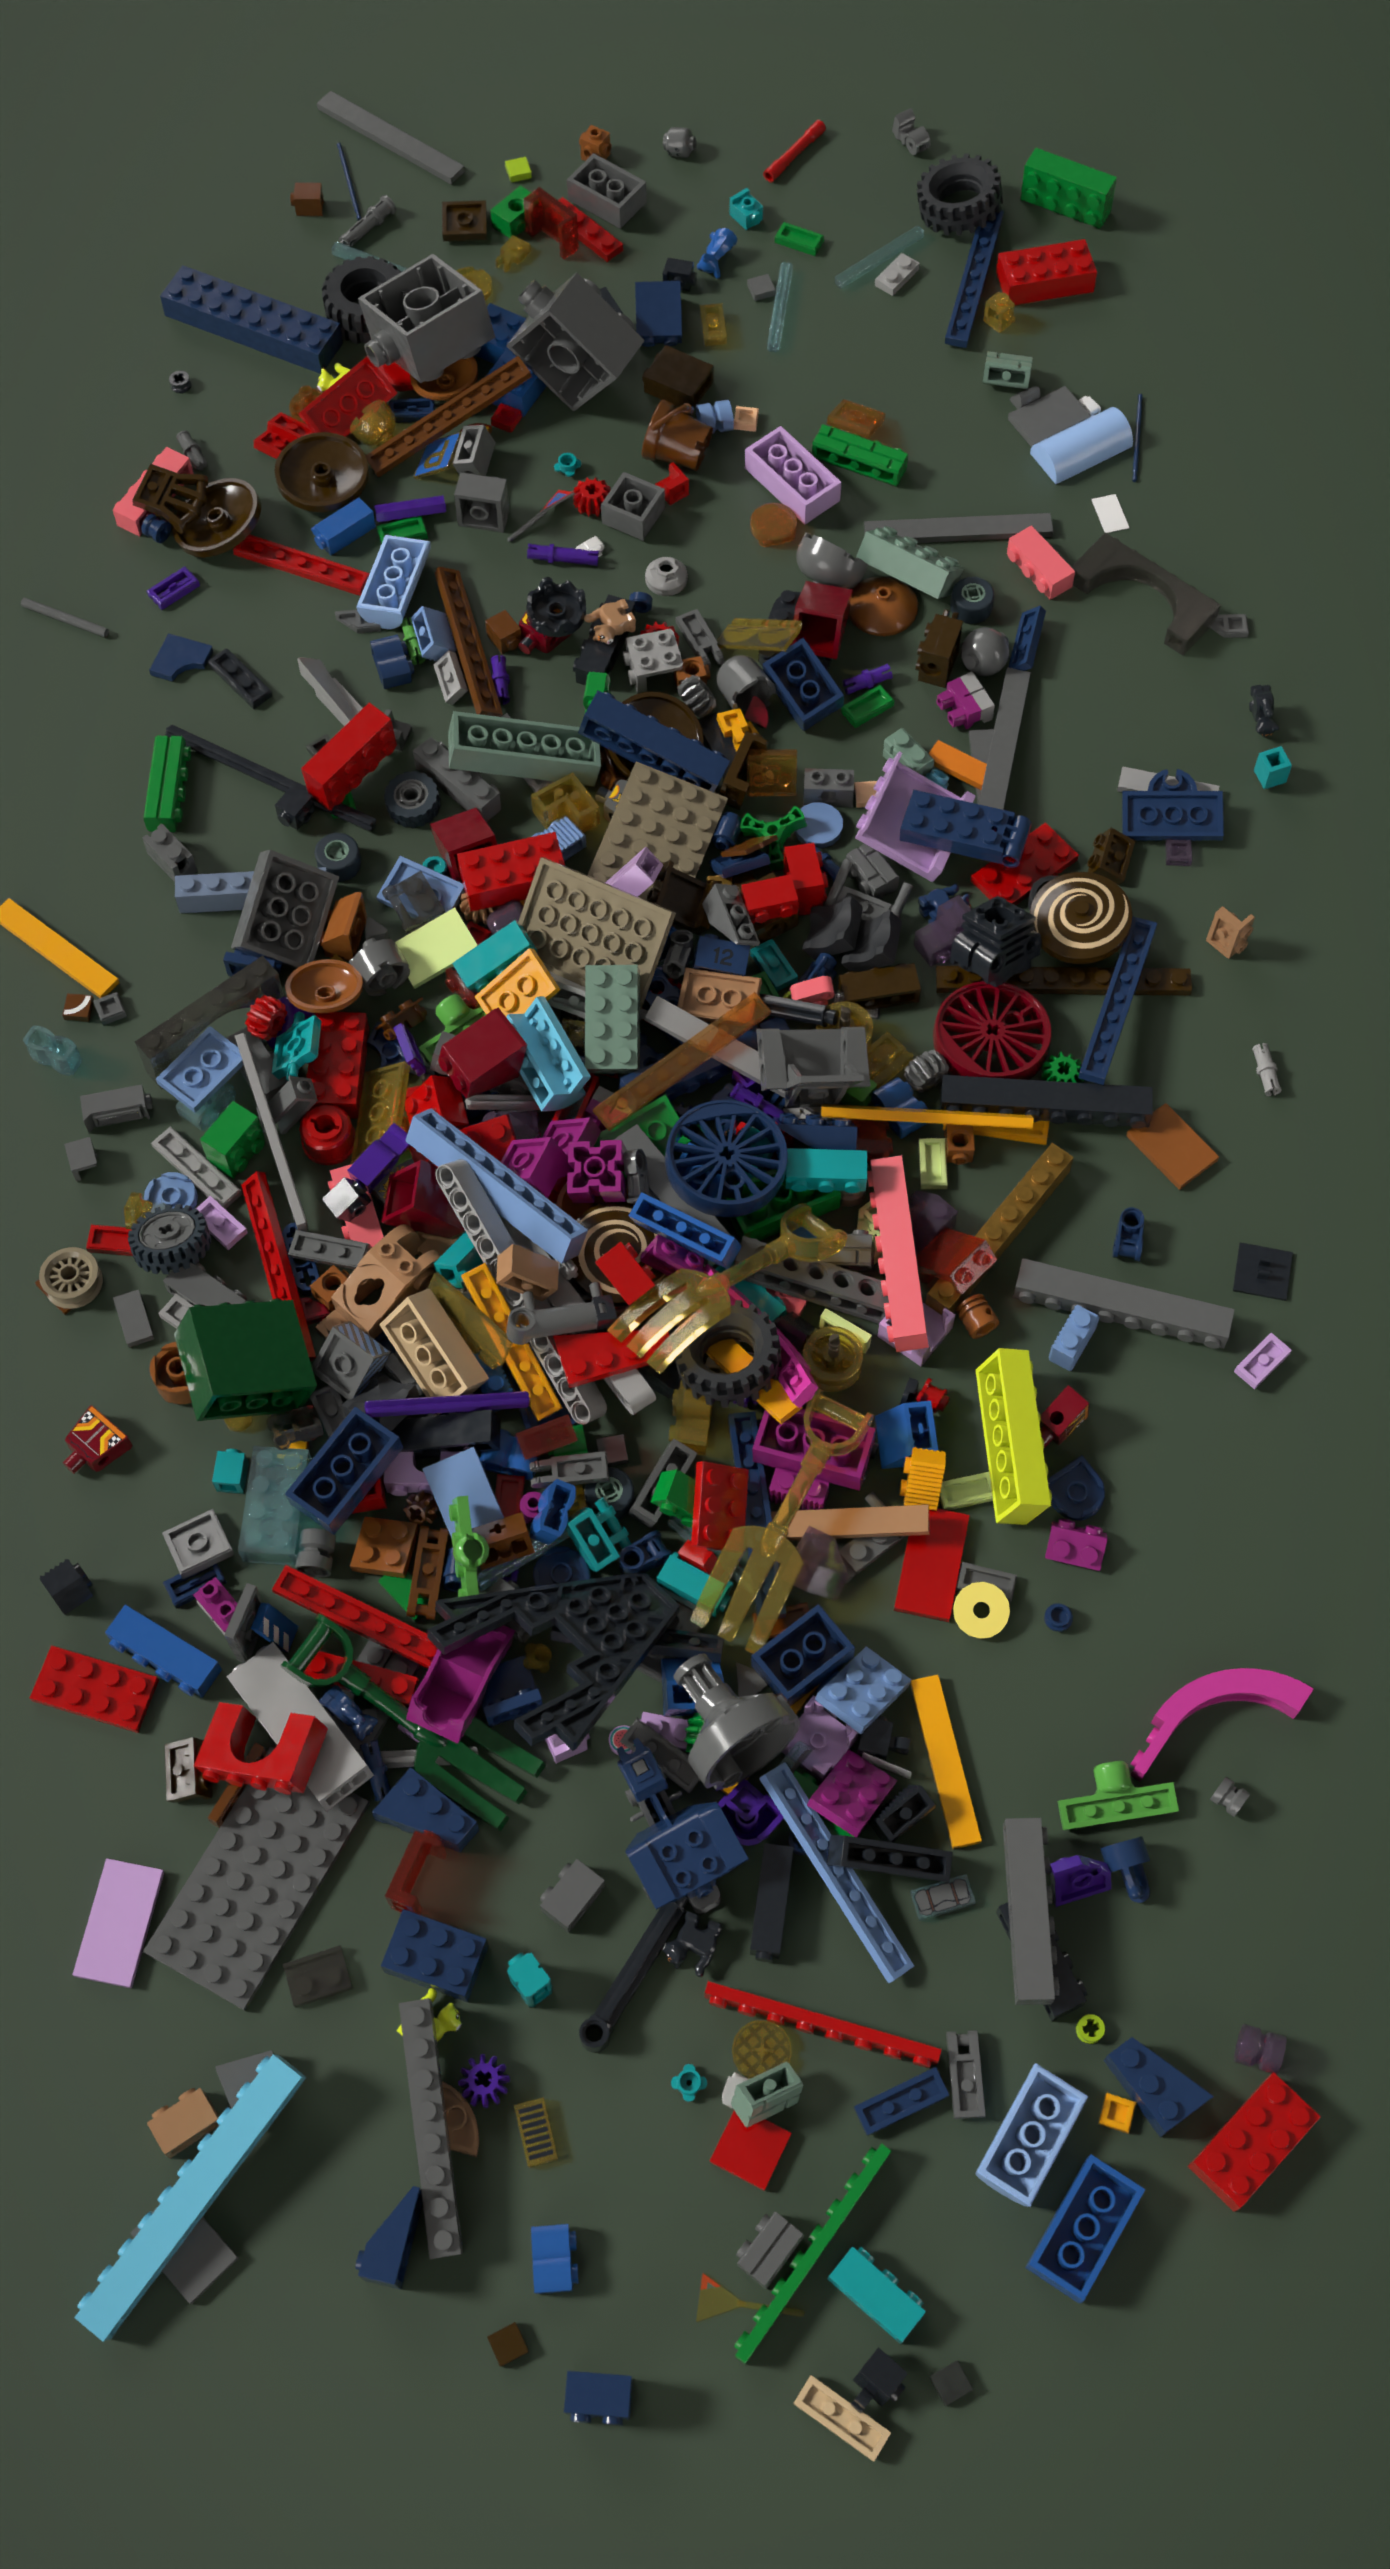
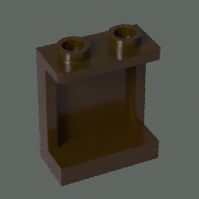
M745 732L719 795L728 798L727 805L740 810L750 785L738 779L745 761L750 759L761 764L768 745V741L758 733Z
M668 860L663 863V867L655 879L653 888L648 892L646 900L675 912L673 924L699 935L710 927L702 903L714 884L721 883L715 880L708 884L673 868L674 862Z

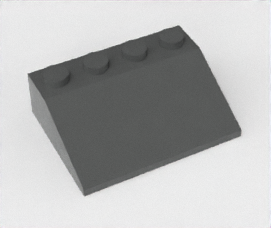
M273 850L260 852L231 948L253 957H268L277 964L295 969L314 961L339 876Z

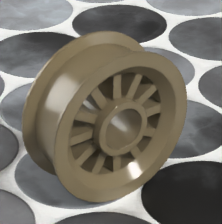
M77 1247L63 1248L51 1254L42 1264L39 1273L40 1284L48 1294L47 1298L54 1305L65 1309L80 1308L89 1304L97 1297L103 1284L102 1272L93 1255ZM76 1275L74 1278L66 1280L68 1277Z

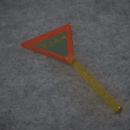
M703 2273L696 2322L737 2307L759 2310L763 2304L737 2299ZM785 2307L781 2314L802 2317L804 2316V2311Z

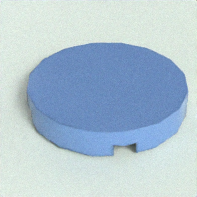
M811 803L800 809L804 814L807 827L794 832L799 841L803 844L814 842L817 848H825L839 840L843 830V818L832 805Z
M167 1172L161 1174V1177L157 1179L154 1178L149 1182L144 1194V1202L147 1210L151 1213H155V1208L158 1207L164 1210L165 1205H171L174 1208L176 1204H182L183 1208L188 1205L194 1209L198 1199V1194L192 1181L187 1176L178 1172Z

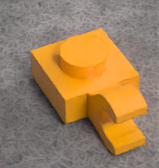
M740 708L717 714V722L724 738L732 736L736 752L745 735L744 733L748 732V725Z

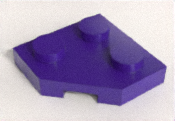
M1076 1855L1069 1858H1061L1050 1864L1052 1899L1056 1907L1111 1890V1872L1107 1863Z

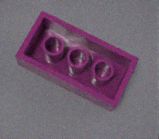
M805 1409L799 1410L781 1425L765 1410L752 1448L753 1462L775 1468L780 1467L860 1491L875 1442L876 1428Z

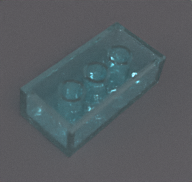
M253 1446L238 1548L243 1562L296 1565L297 1553L301 1552L298 1547L300 1534L304 1529L305 1514L289 1503L285 1493L311 1462L312 1458L308 1449Z

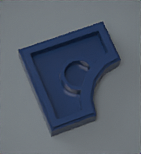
M168 633L149 669L150 675L173 682L179 674L186 670L195 668L205 669L213 653V647Z

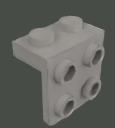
M666 629L626 638V651H623L625 666H630L628 671L631 685L635 684L637 694L647 692L646 677L678 671L683 668L682 658L673 630Z

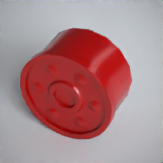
M324 1104L312 1108L302 1118L299 1128L301 1143L306 1156L310 1160L321 1165H335L343 1162L353 1153L357 1142L356 1133L349 1115L343 1109L335 1105Z

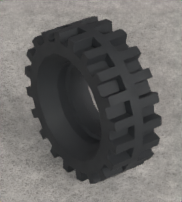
M964 154L963 158H957L956 155H952V159L945 161L944 158L940 159L939 165H930L929 173L923 172L921 174L922 181L917 182L920 215L922 221L925 220V225L928 228L933 225V231L936 233L944 230V235H950L951 232H957V235H962V231L969 230L970 233L975 232V227H986L987 220L994 221L996 219L995 212L1000 213L1002 210L1001 204H1003L1001 177L996 164L992 166L991 160L988 158L982 161L980 155L970 158L969 154ZM967 190L979 194L966 202L955 204L941 202L948 195L958 191Z
M720 1300V1306L712 1308L710 1303L705 1304V1311L700 1314L694 1310L690 1313L692 1321L689 1323L683 1320L680 1324L682 1334L676 1333L675 1335L676 1346H674V1355L678 1374L682 1378L684 1388L686 1390L691 1388L692 1395L697 1400L702 1395L705 1396L707 1405L712 1406L715 1400L721 1401L722 1408H728L731 1401H737L738 1407L745 1405L744 1399L750 1396L753 1401L759 1399L758 1391L761 1389L768 1392L771 1389L770 1380L778 1379V1367H782L779 1335H777L775 1323H770L769 1315L765 1311L759 1315L757 1306L754 1304L744 1308L741 1300H736L735 1305H727L726 1300ZM722 1340H742L753 1348V1360L739 1372L730 1374L715 1373L708 1369L703 1362L704 1354L708 1348Z

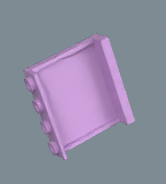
M899 751L894 759L889 758L882 769L885 775L884 777L880 776L874 786V790L877 792L875 796L871 795L866 803L865 809L868 811L866 815L863 814L856 825L859 831L855 838L933 882L943 871L951 852L900 841V828L913 789L973 803L976 796L967 791L960 798L901 764L899 760L902 753Z

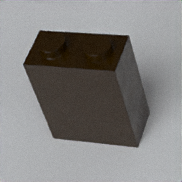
M666 345L661 353L656 354L650 368H647L643 373L644 392L661 400L666 399L677 407L688 403L695 409L714 382V365Z

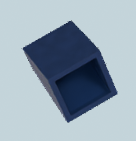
M680 281L635 282L636 332L645 340L642 346L651 347L662 343L667 346H675L677 343H682Z

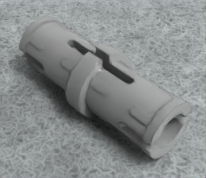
M1262 1043L1263 1049H1261L1260 1044L1255 1045L1252 1050L1258 1065L1256 1071L1257 1075L1262 1079L1265 1095L1271 1096V1090L1273 1095H1277L1282 1089L1276 1075L1277 1065L1272 1061L1269 1045Z

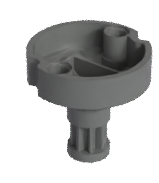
M706 1654L693 1656L683 1663L674 1674V1680L680 1687L685 1688L695 1702V1709L704 1720L690 1751L688 1762L707 1789L712 1786L716 1790L725 1789L749 1778L775 1759L789 1745L798 1732L800 1719L782 1695L776 1697L772 1692L737 1697L727 1683H723L712 1668V1661Z

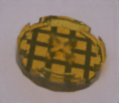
M764 2020L751 2021L744 2025L736 2034L732 2046L733 2062L739 2073L748 2079L782 2063H790L792 2055L791 2041L785 2030L776 2023Z

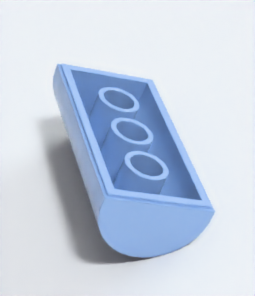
M1111 407L1033 445L1030 454L1052 481L1058 484L1131 448L1133 445V435L1124 414L1119 409Z
M385 535L356 607L358 613L365 621L379 624L382 629H394L401 625L431 550L430 541Z
M1035 2063L975 2173L976 2176L1005 2197L1030 2207L1088 2096Z

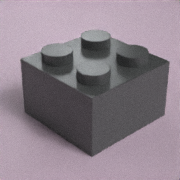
M623 472L601 504L602 524L644 540L665 509V489Z
M460 473L454 493L458 526L504 533L510 511L507 480L498 477Z

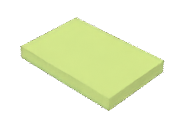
M455 908L395 942L408 962L410 969L408 978L415 989L454 967L452 964L454 961L478 946Z

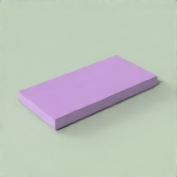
M106 1858L73 1971L74 1977L132 1989L165 1873L163 1870Z

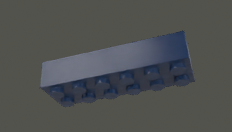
M597 690L578 731L584 737L633 763L639 762L713 793L730 762L722 753L705 748L700 741L690 740L683 736L679 730L672 727L668 728L660 724L659 720L655 717L645 716L638 712L634 706L623 704L617 701L612 694L602 693Z

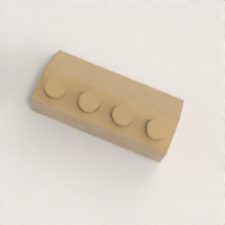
M430 1288L408 1296L379 1324L426 1397L471 1395L489 1379Z

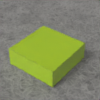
M526 157L505 161V168L510 182L532 178Z

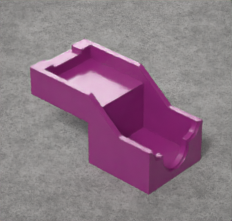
M591 1118L551 1121L542 1138L512 1140L501 1163L548 1199L558 1178L568 1176V1173L573 1172L568 1163L569 1142L590 1141L594 1147L601 1130Z
M503 1625L445 1655L438 1649L424 1679L411 1698L406 1720L455 1743H459L482 1706L488 1682L511 1647L515 1630Z

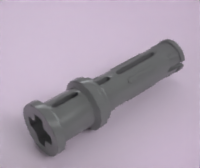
M387 195L381 196L380 201L374 207L370 206L367 209L366 215L339 237L340 244L348 250L375 225L380 226L383 224L384 219L389 214H394L397 210L392 199Z

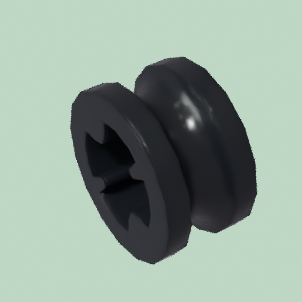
M176 371L170 375L169 382L175 393L180 394L190 390L191 382L188 373Z

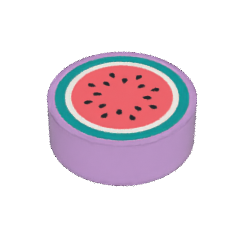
M618 1726L609 1735L610 1748L617 1755V1748L621 1746L626 1753H633L632 1750L620 1742L630 1728L629 1726Z

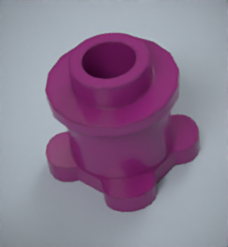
M529 1492L521 1498L520 1510L523 1512L527 1525L532 1523L534 1517L539 1513L538 1502L541 1496L539 1492Z

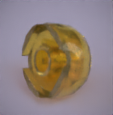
M380 399L362 410L364 416L360 420L356 417L350 426V432L362 444L369 447L378 446L394 437L392 433L395 430L396 418L391 408L384 400Z

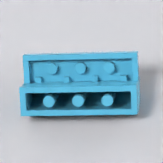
M545 996L536 997L524 1014H508L506 1018L527 1043L520 1074L540 1110L556 1111L564 1109L580 1100L586 1094L583 1086L591 1076Z

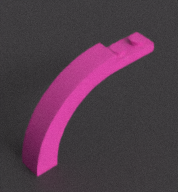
M709 1264L703 1268L702 1276L699 1279L694 1278L690 1282L695 1294L707 1304L710 1303L712 1308L720 1306V1300H726L727 1305H735L736 1300H741L744 1308H748L753 1304ZM777 1328L782 1357V1367H778V1379L792 1403L801 1408L805 1402L810 1401L814 1397L819 1387L809 1373L811 1368Z
M1253 1668L1228 1669L1200 1677L1174 1693L1155 1714L1151 1723L1156 1727L1153 1728L1146 1739V1742L1150 1745L1145 1753L1139 1750L1132 1760L1131 1765L1135 1768L1130 1776L1140 1782L1174 1730L1186 1718L1202 1708L1227 1701H1248L1272 1707L1294 1719L1310 1696L1313 1688L1287 1675Z

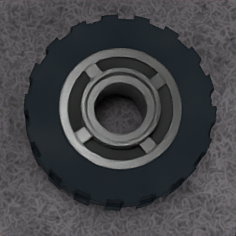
M407 771L401 775L398 774L396 778L390 780L389 785L385 788L384 800L390 818L394 819L396 824H401L402 827L406 828L422 827L426 823H430L437 816L438 809L441 806L436 783L425 773Z

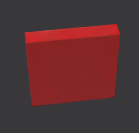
M733 2111L709 2162L765 2191L791 2136V2132L766 2119L747 2128L736 2112Z

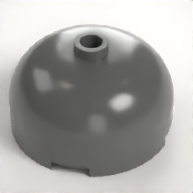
M805 532L796 553L797 565L807 578L814 583L846 589L856 587L869 566L863 560L857 557L855 559L846 550L816 535L812 537L807 532Z

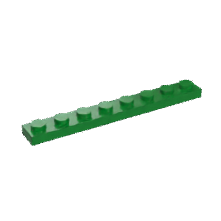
M882 2143L877 2150L874 2147L870 2148L862 2160V2163L866 2166L861 2174L858 2175L855 2172L852 2174L844 2186L848 2192L843 2200L840 2201L837 2198L834 2200L826 2212L830 2218L825 2226L822 2227L818 2224L808 2238L812 2245L805 2254L799 2251L790 2264V2267L794 2270L787 2280L781 2277L771 2292L776 2296L769 2307L763 2303L752 2319L757 2323L750 2334L744 2331L734 2345L738 2350L735 2357L744 2365L890 2155L891 2150Z

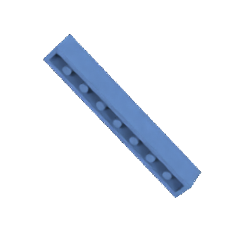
M432 1108L413 1116L405 1140L408 1144L437 1167L459 1159L467 1161L496 1212L512 1224L514 1228L526 1235L561 1264L579 1255L588 1232L585 1227Z

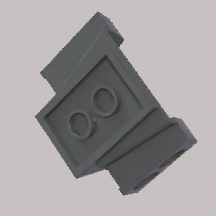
M864 1027L815 1030L756 1029L762 1091L782 1089L785 1094L786 1108L821 1107V1104L838 1105L848 1088L859 1087V1089L870 1087Z

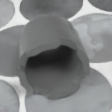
M744 655L734 656L722 664L718 670L716 679L718 688L732 710L740 708L743 715H745L754 695L764 703L766 708L769 707L771 704L769 699L772 693H776L775 684L751 657Z

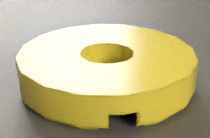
M977 1582L961 1590L955 1599L953 1612L957 1625L964 1633L974 1638L983 1639L991 1638L1001 1632L1008 1622L1010 1608L1009 1601L1002 1590L990 1583ZM979 1602L986 1603L990 1609L989 1615L982 1619L976 1617L973 1612L975 1604Z

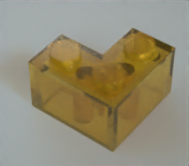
M573 772L531 794L533 813L545 829L549 828L553 821L563 819L565 816H568L583 833L600 824V808Z
M681 1380L679 1390L674 1389L673 1416H677L676 1425H670L668 1441L676 1439L697 1452V1455L706 1456L714 1403L712 1406L707 1405L703 1395L698 1400L694 1398L691 1388L686 1390Z

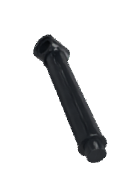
M759 994L756 1014L820 1025L823 1028L827 1025L835 1026L838 1022V1010L830 1009L829 1005Z
M686 1896L666 1904L658 1910L595 2013L581 2024L579 2037L582 2046L587 2051L599 2053L608 2046L615 2024L682 1916L687 1913L684 1908L689 1899ZM590 2029H600L603 2032L602 2038L597 2042L589 2041L586 2035Z

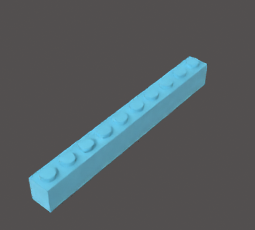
M273 2054L271 2058L266 2056L255 2070L259 2073L252 2083L246 2082L236 2095L239 2100L232 2109L228 2107L217 2120L219 2127L213 2135L208 2133L197 2147L200 2152L193 2161L188 2159L177 2173L180 2178L173 2187L169 2185L161 2193L157 2200L160 2205L153 2214L148 2212L138 2224L140 2231L133 2240L129 2238L121 2246L117 2253L120 2255V2258L113 2267L108 2265L97 2279L100 2282L99 2286L93 2293L89 2291L79 2302L77 2307L80 2311L74 2318L103 2342L113 2337L307 2078L281 2056Z

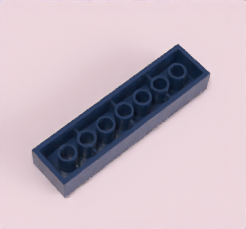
M184 265L181 266L160 295L164 314L169 318L322 374L321 369H326L343 344L341 327L338 322Z

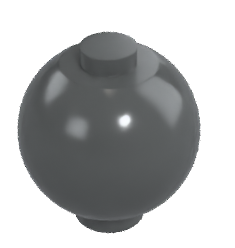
M983 627L972 631L967 635L961 647V658L964 666L977 676L987 677L998 673L1005 666L1009 657V640L1007 636L993 628Z

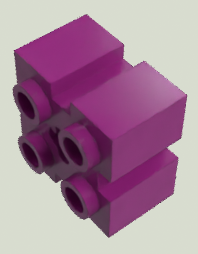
M622 1140L600 1141V1147H593L590 1141L569 1142L568 1163L573 1172L568 1173L567 1194L574 1204L595 1203V1196H602L605 1202H626L627 1180L622 1171H624V1154L627 1149Z

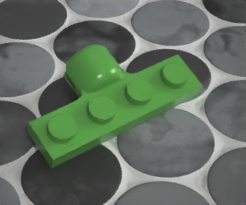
M457 994L445 998L436 1007V1016L445 1026L444 1032L453 1035L459 1034L486 1015L481 1006L474 1010L470 1009L460 995ZM441 1033L419 1047L420 1054L429 1065H431L433 1053Z
M458 1496L449 1505L450 1521L455 1522L456 1532L452 1533L456 1576L457 1578L461 1577L462 1589H458V1597L479 1594L477 1567L487 1560L489 1545L483 1536L478 1533H472L468 1496Z
M1113 1761L1095 1766L1094 1776L1097 1787L1095 1794L1057 1801L1063 1830L1179 1811L1173 1782L1140 1788L1134 1787L1131 1783L1128 1764L1125 1761Z

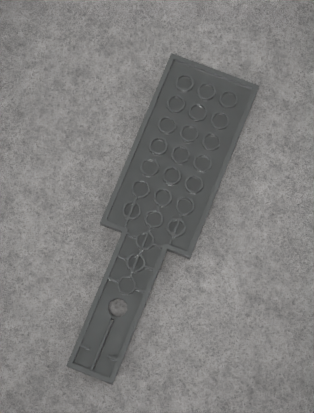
M371 1640L368 1641L356 1660L381 1668L385 1666V1669L415 1676L421 1667L420 1664L395 1652L393 1653V1651ZM342 1689V1692L354 1702L356 1695L351 1691ZM376 1706L362 1711L363 1714L377 1718L378 1724L375 1725L374 1731L369 1736L360 1741L354 1735L352 1727L347 1726L336 1716H332L326 1709V1712L362 1759L364 1757L360 1744L367 1742L370 1750L371 1745L369 1741L378 1738L390 1718ZM270 1747L265 1757L272 1753L274 1748ZM247 1784L143 1952L246 2011L369 1807V1801L352 1792L326 1812L308 1786H306L304 1793L291 1792L290 1795L276 1791L274 1788L267 1787L266 1791H262Z

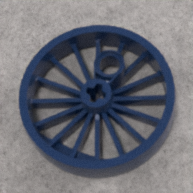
M734 1100L710 1101L687 1111L672 1128L665 1152L667 1176L677 1195L694 1209L717 1217L744 1216L767 1205L778 1193L784 1181L788 1164L786 1141L778 1125L760 1109ZM720 1119H731L727 1142ZM714 1120L719 1140L705 1124V1121ZM735 1120L746 1123L739 1135L731 1143ZM697 1125L709 1141L689 1129ZM751 1127H754L760 1131L759 1133L740 1143ZM684 1136L702 1147L678 1143V1141ZM764 1138H767L771 1143L769 1145L749 1148ZM677 1151L699 1156L675 1160L673 1152ZM776 1152L778 1160L755 1157V1155ZM704 1164L684 1177L678 1171V1168ZM752 1165L777 1169L778 1172L775 1177H771ZM713 1169L698 1190H695L688 1184ZM745 1172L768 1184V1186L760 1191ZM718 1173L721 1174L717 1198L704 1195L703 1193ZM732 1179L736 1180L739 1184L729 1185L726 1181ZM745 1184L753 1196L743 1199L741 1194ZM723 1194L727 1198H735L736 1200H722L721 1196Z

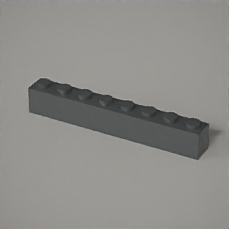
M1024 1258L1022 1259L1013 1298H1017L1023 1303L1042 1304L1051 1310L1062 1309L1072 1312L1074 1307L1079 1305L1097 1314L1100 1317L1099 1320L1105 1323L1116 1322L1124 1324L1130 1329L1141 1328L1159 1336H1174L1183 1342L1194 1341L1203 1343L1206 1347L1212 1349L1225 1348L1235 1310Z
M427 1998L399 2003L429 2256L430 2259L458 2255L464 2252L432 2000Z

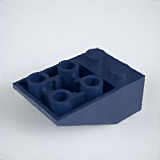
M780 1113V1118L773 1117V1121L782 1131L813 1149L856 1150L857 1126L849 1119L832 1118V1120H826L821 1115L807 1114L806 1119L795 1117L796 1115L791 1113Z

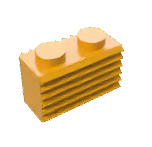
M914 1447L911 1457H905L903 1473L908 1474L907 1480H901L899 1496H904V1506L928 1505L929 1510L937 1511L946 1462V1453L944 1451L940 1452L938 1450Z

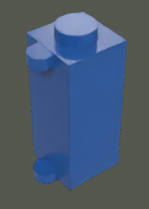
M357 498L316 524L311 530L316 536L314 539L318 547L322 550L325 549L330 555H333L374 529L376 525L373 511L360 498Z

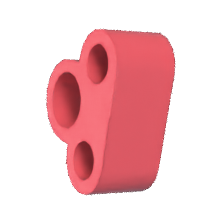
M820 976L793 984L790 987L793 1000L828 1005V1000L834 997L833 983L830 976Z

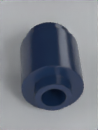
M726 812L720 817L711 839L716 848L725 851L736 845L741 832L740 823L742 821L737 814Z

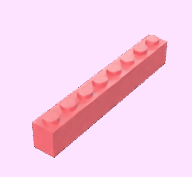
M902 1155L870 1160L872 1171H867L869 1187L874 1186V1192L869 1193L871 1207L877 1208V1214H872L874 1230H880V1236H875L877 1252L883 1253V1258H878L880 1274H885L886 1280L881 1281L883 1297L888 1296L889 1303H884L886 1320L891 1319L892 1326H887L889 1342L895 1343L896 1352L929 1348Z

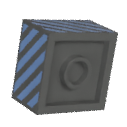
M351 1321L332 1327L312 1365V1370L316 1376L349 1400L360 1395L368 1386L371 1378L377 1372H381L391 1352Z

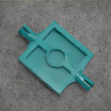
M296 1012L292 1027L276 1037L272 1075L277 1079L286 1076L289 1081V1076L298 1077L300 1067L313 1062L318 1057L322 1021L317 1016L313 1015L304 1021V1013Z

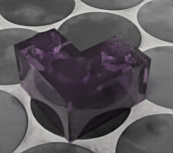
M960 895L938 906L936 921L915 932L914 946L930 967L937 963H944L950 958L952 943L955 937L965 930L962 928V923L965 922L962 916L971 909Z

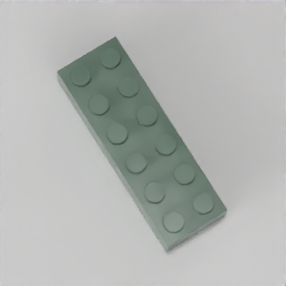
M453 711L448 730L449 769L595 786L601 768L600 745L579 734L580 727Z

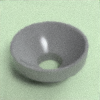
M661 557L655 559L646 569V585L653 593L658 595H675L681 592L687 585V569L676 558ZM665 564L673 567L669 572H663L659 568Z

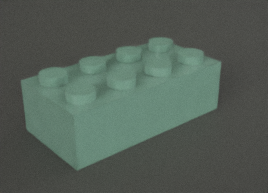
M888 526L866 531L856 556L868 565L937 599L952 594L954 585L960 580L964 567L958 565V560L949 556L944 558L938 555V551L928 546L923 548L917 545V540L908 536L903 538L897 535L895 529Z
M585 965V1067L589 1074H622L640 1070V969L638 965Z

